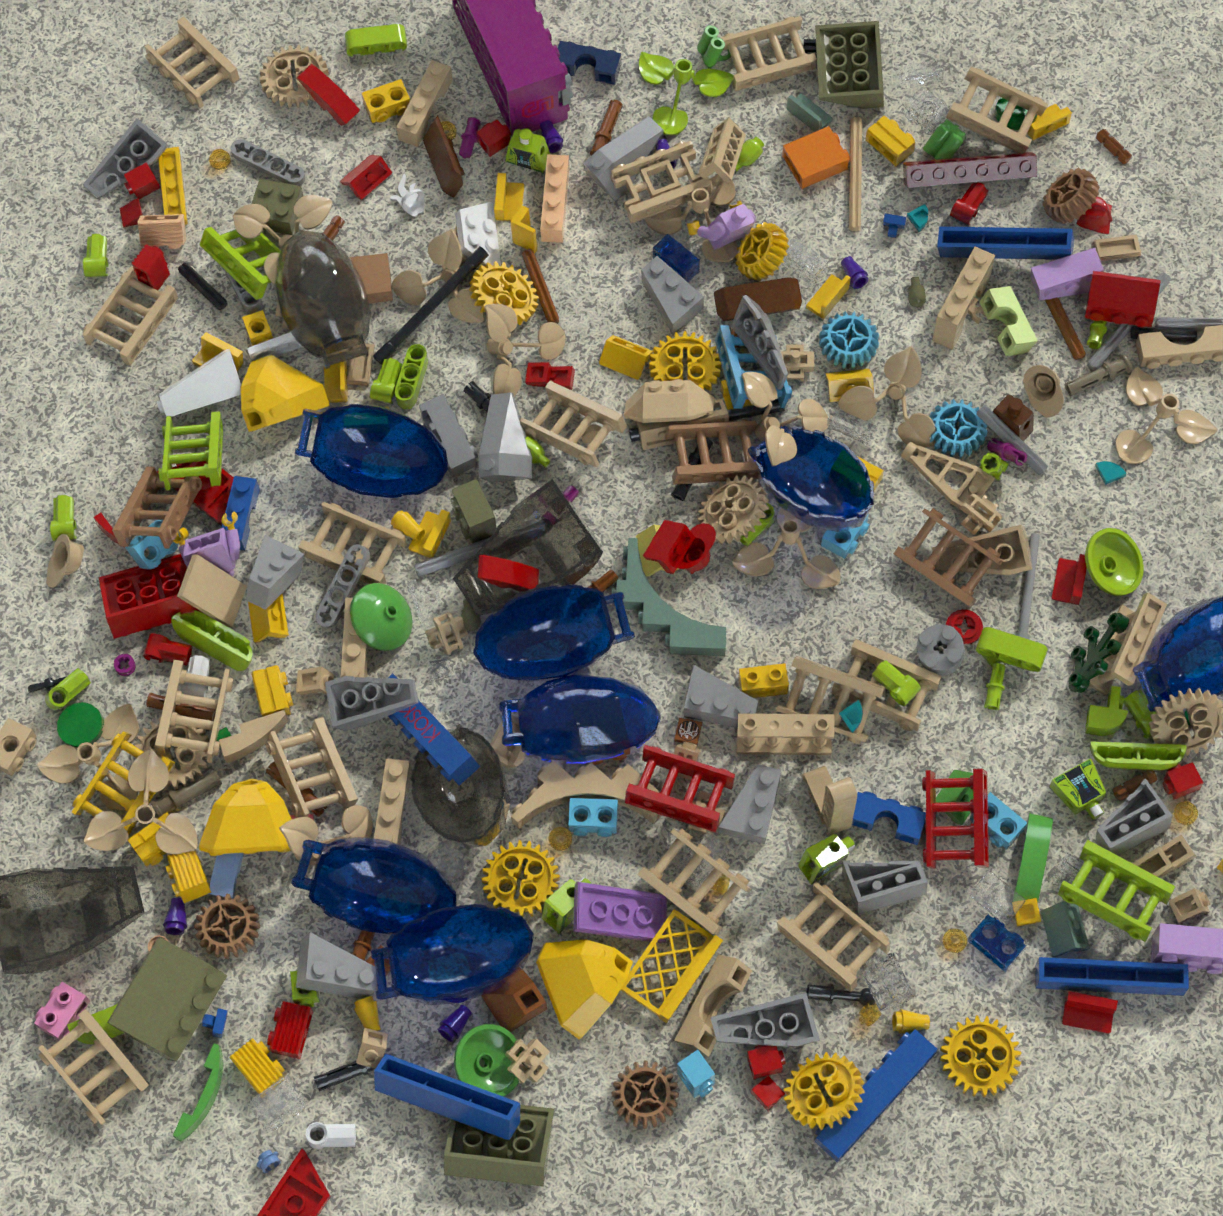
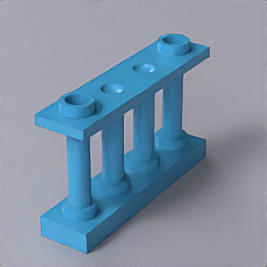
M720 325L715 338L716 347L733 408L742 409L748 397L745 393L744 381L741 375L745 372H757L765 376L767 374L764 371H744L740 368L739 363L758 362L752 354H739L735 350V346H745L739 337H734L731 334L729 325ZM787 379L781 390L776 388L780 408H785L788 399L792 396V389L788 385Z

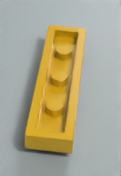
M179 147L166 148L158 158L164 215L184 214V222L187 225L188 219Z

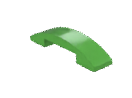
M1029 813L1013 902L1037 898V901L1039 900L1053 818Z
M213 1044L204 1064L206 1070L211 1072L193 1115L183 1112L173 1133V1137L180 1142L192 1134L203 1122L219 1092L223 1074L222 1049L218 1044Z

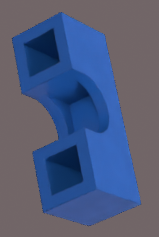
M234 476L225 513L227 514V519L233 522L232 513H237L238 520L234 527L238 530L240 550H246L250 533V513L252 509L256 508L260 488L255 478ZM222 524V528L227 531L228 528Z
M867 791L857 793L852 821L853 826L872 831L877 819L888 817L897 826L895 839L918 845L926 819V812H923V809L917 806L907 807L900 805V802L894 799L884 800L877 798V795Z

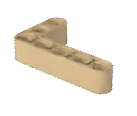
M826 766L802 774L804 783L807 782L810 789L808 793L811 800L818 807L819 811L817 813L822 824L826 825L828 830L826 834L831 836L851 828L857 801V791L851 778L847 777L833 783Z

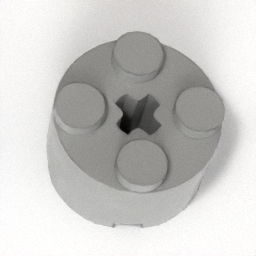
M937 624L928 627L920 634L917 641V654L921 665L938 675H949L958 669L964 660L965 648L961 635L954 627ZM939 646H943V654H939V652L936 651L938 650Z

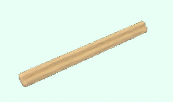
M852 117L850 122L849 230L860 231L862 118Z

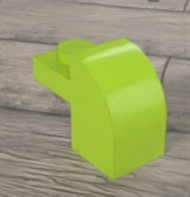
M1111 686L1108 693L1107 707L1090 705L1087 711L1085 734L1108 736L1116 733L1122 727L1128 710L1122 709L1124 696L1120 695L1121 687Z

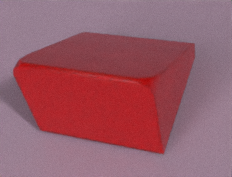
M139 198L119 208L123 228L138 225V220L143 215Z
M769 1076L751 1089V1094L767 1111L786 1095Z

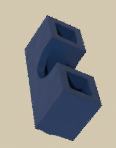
M559 41V60L561 63H565L570 76H575L576 70L580 66L591 65L595 68V81L616 85L622 65L621 53L614 50L598 49L594 46L578 45L574 42Z

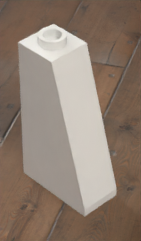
M230 349L224 350L159 394L160 400L157 401L160 413H165L166 416L172 417L241 395V383Z

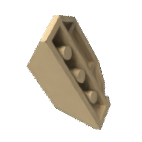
M676 379L673 381L655 380L645 382L626 401L624 419H632L642 423L689 421L704 415L713 414L715 397L691 380Z

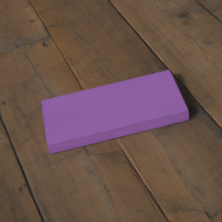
M583 882L575 883L573 929L575 932L651 942L667 919V898L663 894ZM660 939L657 943H665L666 939Z

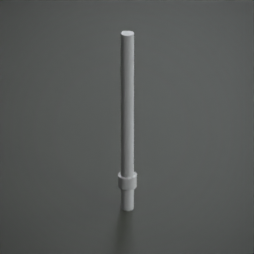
M1032 533L1030 536L1029 547L1033 570L1026 571L1019 632L1016 633L1017 636L1026 639L1030 638L1028 627L1040 535Z

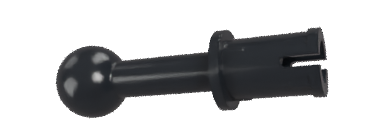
M808 984L806 990L808 999L828 1001L829 1004H832L833 999L858 1001L865 1007H872L878 1000L877 993L872 988H864L860 992H850L834 989L833 984L829 986Z

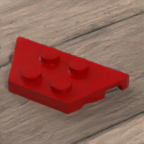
M206 461L176 464L177 466L172 467V469L201 467L208 463ZM223 468L221 469V486H211L210 477L206 478L205 475L199 476L202 481V487L192 503L220 526H222V517L226 512L234 479ZM182 477V478H171V479H185L186 477Z
M301 1148L257 1216H319L331 1195L304 1149Z

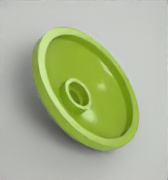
M1105 528L1091 536L1086 546L1085 561L1094 583L1101 590L1113 596H1124L1136 590L1143 578L1144 564L1141 552L1134 540L1128 534L1116 528Z

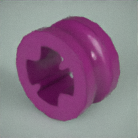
M120 654L113 663L116 672L121 676L131 675L136 668V663L129 654ZM128 660L129 668L125 669L123 667V669H120V663L122 661L126 663Z

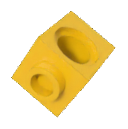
M263 310L242 317L252 346L273 339ZM257 330H263L260 333H255Z

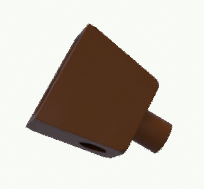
M1008 394L993 410L1023 442L1033 432L1034 413L1023 404L1021 399L1014 398Z

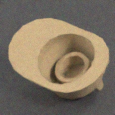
M1035 365L1029 368L1024 374L1023 383L1031 406L1046 418L1057 415L1063 408L1064 403L1059 376L1047 366Z
M61 534L57 538L48 564L46 584L52 588L61 582L64 575H70L77 571L82 562L84 546L70 542L66 534Z

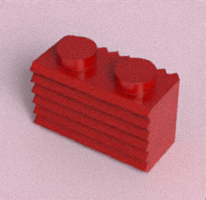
M146 244L144 248H141L142 251L139 252V255H136L137 258H134L132 266L138 281L159 290L169 277L170 271L164 258V252L156 246L151 247Z
M282 1001L281 1008H276L274 1014V1022H277L274 1031H270L267 1045L270 1046L269 1049L272 1053L301 1059L313 1016L311 1007Z

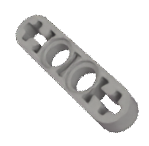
M240 139L232 143L231 152L236 160L284 183L297 186L304 183L305 173L301 167L246 140ZM242 147H244L245 152H244V151H240L239 153L237 152V148H238V149H241ZM261 155L265 157L261 163L253 161L256 156ZM276 164L283 166L279 172H274L271 169ZM291 174H299V178L295 177L294 179H292Z
M357 544L348 549L317 610L316 621L319 625L332 627L338 622L345 608V598L351 597L369 561L370 552L365 546ZM362 550L363 558L357 559L355 565L359 566L358 569L348 565L349 562L354 563L356 560L354 552ZM347 569H351L354 573V577L350 582H345L342 577L343 572ZM335 590H341L343 593V599L339 603H335L332 599V594ZM327 604L338 607L337 610L332 609L330 612L332 620L324 622L323 613H328L331 609Z

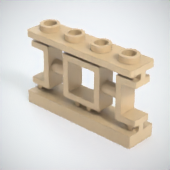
M691 141L679 142L672 148L660 149L653 155L639 157L632 163L620 164L611 170V180L615 188L626 185L632 199L624 202V208L628 212V219L631 224L692 201V192L698 188H703L711 194L712 183L709 177L703 179L699 174L695 175L689 164V161L696 159V151L693 149ZM680 158L683 167L673 170L670 162ZM666 170L672 184L654 190L649 176ZM640 173L643 182L633 185L630 177ZM687 175L691 184L680 187L678 178ZM647 190L651 199L640 202L637 193Z

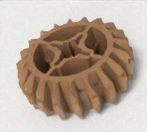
M1078 167L1075 170L1070 169L1068 173L1063 172L1062 176L1056 177L1057 180L1054 183H1050L1051 187L1046 189L1047 194L1043 197L1044 202L1042 205L1046 214L1057 223L1065 224L1067 221L1072 223L1074 219L1079 220L1082 214L1086 215V211L1092 209L1091 205L1097 201L1096 197L1099 195L1098 190L1100 187L1096 178L1086 169L1081 170Z
M226 894L225 900H222L220 895H217L216 903L208 900L207 902L210 907L208 909L203 906L201 907L204 915H196V919L200 923L194 925L195 930L199 931L195 936L198 940H201L199 944L202 948L206 947L208 954L214 952L215 957L219 958L223 952L225 959H229L230 952H233L235 958H238L239 953L237 950L242 949L244 953H247L248 950L245 945L254 946L255 943L251 937H259L258 932L255 930L261 928L260 923L256 922L260 917L258 913H254L256 909L253 905L248 906L249 901L247 899L241 901L240 896L236 895L232 900L230 894ZM226 909L240 911L244 916H229ZM219 913L217 922L209 927L212 918ZM225 917L227 921L230 923V935L228 934L227 930H225ZM243 925H246L243 934L236 939V932L243 928ZM210 936H225L228 943L216 942Z
M647 1060L643 1062L642 1068H639L638 1062H634L635 1070L632 1071L629 1066H626L625 1072L627 1076L619 1073L618 1078L622 1082L615 1081L613 1083V1087L618 1090L612 1091V1097L619 1098L613 1101V1106H622L617 1111L619 1116L627 1113L624 1122L628 1123L631 1118H634L633 1127H637L639 1121H643V1129H647V1121H651L652 1126L655 1128L657 1127L656 1119L659 1118L662 1123H665L666 1118L663 1114L672 1116L673 1111L669 1107L676 1108L678 1105L675 1100H672L679 1097V1092L672 1091L678 1087L677 1082L669 1083L673 1079V1074L670 1073L664 1076L667 1068L663 1066L658 1071L657 1062L652 1064V1068L648 1067ZM640 1076L653 1077L646 1083L633 1081V1079ZM659 1082L663 1084L666 1090L664 1103L659 1100V1097L654 1092ZM627 1086L636 1095L632 1107L628 1105L624 1096ZM645 1089H650V1098L641 1099L640 1091L644 1090L645 1092ZM646 1105L658 1108L650 1113L638 1112V1110Z

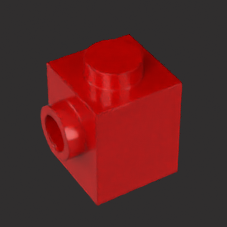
M496 119L491 123L485 124L482 129L476 132L477 143L491 157L509 145L511 132L505 124L502 125Z
M147 162L124 174L128 181L124 185L129 194L132 195L134 193L139 199L161 188Z
M1191 762L1184 766L1178 764L1168 769L1164 777L1163 787L1168 795L1171 794L1175 800L1200 790L1204 782L1194 763Z
M757 1045L754 1050L747 1051V1060L753 1080L782 1073V1065H785L786 1062L783 1051H778L777 1046Z

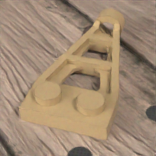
M909 442L901 455L950 504L960 509L972 493L982 498L995 480L993 476L988 475L975 465L922 446H917L912 442ZM930 459L944 464L945 467L939 475H935L926 467ZM949 471H957L966 476L967 479L960 489L954 490L945 482L944 477Z

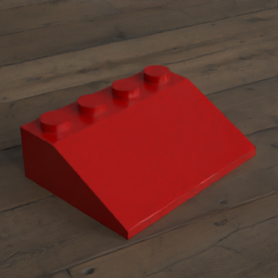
M181 553L161 559L160 565L154 569H144L136 566L98 577L106 620L114 639L149 630L163 624L172 623V617L179 612L180 614L194 613V611L202 612L177 597L188 568L184 560H182Z

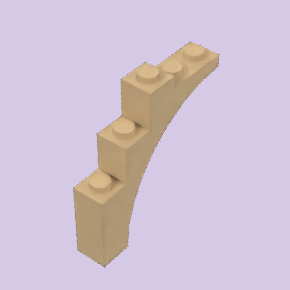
M553 760L549 765L545 764L538 771L537 780L540 787H535L529 793L528 799L524 804L519 803L513 809L511 820L520 829L534 816L551 807L570 802V798L618 800V805L639 813L653 824L662 815L625 803L628 784L638 785L641 775L629 764L623 769L621 767L618 768L612 775L611 780L591 762L586 767H580L574 775L575 778H573ZM648 784L647 789L659 793L653 785Z

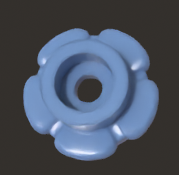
M271 1150L263 1152L258 1157L257 1167L262 1169L264 1173H268L272 1170L268 1167L269 1165L274 1163L275 1168L281 1163L278 1158L279 1153L277 1151L272 1153Z

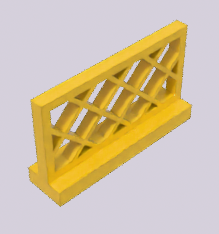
M673 909L630 971L621 991L653 1012L660 1020L667 1024L723 940L717 935L713 936ZM674 917L683 922L684 932L671 933L670 923ZM667 928L668 934L662 935ZM699 933L706 938L702 946L691 947L690 934ZM686 935L688 948L675 950L672 937ZM669 938L671 951L658 953L657 941ZM654 949V954L648 955ZM692 951H698L697 954L693 957ZM689 952L690 964L678 967L676 954ZM672 955L674 968L661 970L659 957ZM655 958L658 971L644 973L642 964L644 960ZM639 967H640V972H641V974H636V975H635V973L637 972V970H638ZM685 970L680 977L679 971ZM675 972L677 983L674 986L664 987L662 974ZM659 975L661 988L647 990L645 977ZM642 978L644 991L634 992L626 986L631 979ZM671 990L668 996L666 997L665 991ZM662 992L664 1002L659 1009L650 1003L648 994Z

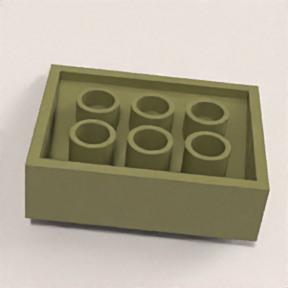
M879 21L815 25L819 100L861 109L884 107Z
M158 937L107 1023L163 1058L177 1062L227 975L200 958Z
M520 1105V1124L510 1140L451 1119L444 1152V1175L544 1187L554 1109Z

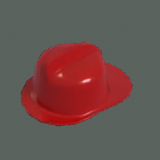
M1097 196V201L1091 205L1092 209H1088L1086 215L1082 214L1076 224L1084 229L1109 234L1110 222L1113 220L1111 215L1112 205L1107 204L1104 199Z
M707 523L698 524L691 528L690 531L695 536V539L680 562L678 569H686L689 573L693 574L704 569L710 562V549L716 540V532L714 527Z

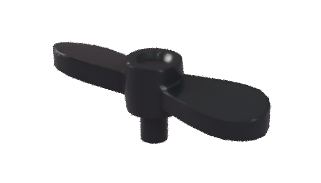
M66 677L56 680L47 678L43 683L28 686V692L32 693L45 688L50 691Z

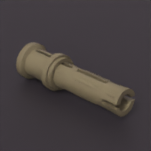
M1123 354L1120 356V359L1111 363L1105 362L1098 370L1067 382L1064 386L1071 397L1103 381H1113L1119 375L1131 373L1133 371L1129 358Z
M213 771L177 792L169 791L167 796L156 802L152 800L150 803L159 818L166 812L170 813L174 810H181L183 804L221 785L222 782L217 772Z

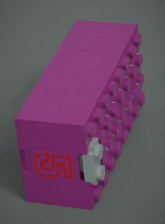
M452 0L453 9L506 126L511 132V137L516 129H529L533 132L541 129L540 124L543 121L550 120L552 124L567 120L568 111H570L569 104L571 103V98H573V92L570 87L573 85L572 79L565 63H561L559 60L560 54L557 46H553L551 43L552 37L549 29H545L543 26L544 19L541 12H537L535 9V0Z

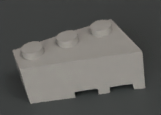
M658 256L641 269L642 283L657 306L672 336L704 309V296Z
M694 665L684 705V717L738 728V714H757L758 700Z
M757 765L719 825V834L765 844L781 779L780 769Z
M1145 778L1133 794H1130L1120 808L1116 809L1097 829L1095 842L1102 848L1119 856L1170 829L1172 814Z
M309 932L300 941L296 988L363 999L376 992L378 968Z

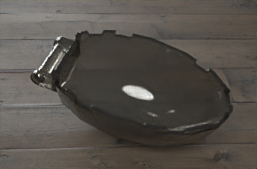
M306 230L298 231L284 242L276 260L275 289L281 315L287 327L301 346H304L313 356L322 359L325 369L330 368L331 365L360 356L368 357L365 341L369 334L371 310L366 287L347 253L324 233ZM359 345V348L327 357L328 354Z
M458 724L456 729L449 733L468 751L480 767L459 786L453 779L450 782L446 780L439 772L443 769L440 765L436 768L426 758L429 755L427 751L423 754L418 751L414 758L416 761L414 769L411 770V791L414 804L428 826L443 838L466 849L489 845L505 828L511 800L504 768L491 744L479 733L470 731L468 728Z

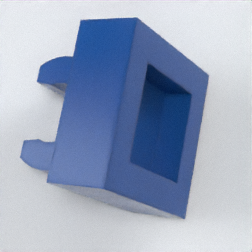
M885 213L883 226H889L888 237L896 238L898 228L905 229L906 217Z
M218 1008L216 1016L204 1015L202 1027L213 1029L212 1037H223L228 1010Z

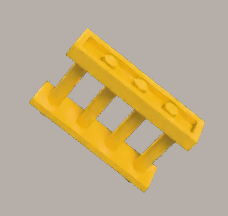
M123 731L114 737L111 743L113 746L84 793L82 795L79 794L72 804L74 809L71 813L81 815L83 811H86L95 817L98 813L103 812L89 803L97 790L125 808L127 813L123 820H121V823L135 817L137 808L143 805L144 790L139 791L140 793L135 800H130L102 782L109 770L128 781L129 770L115 761L122 750L135 758L144 753L128 742L132 734ZM163 756L161 760L168 768V772H170L175 762ZM149 791L148 805L156 792ZM138 821L123 827L127 831L128 836Z

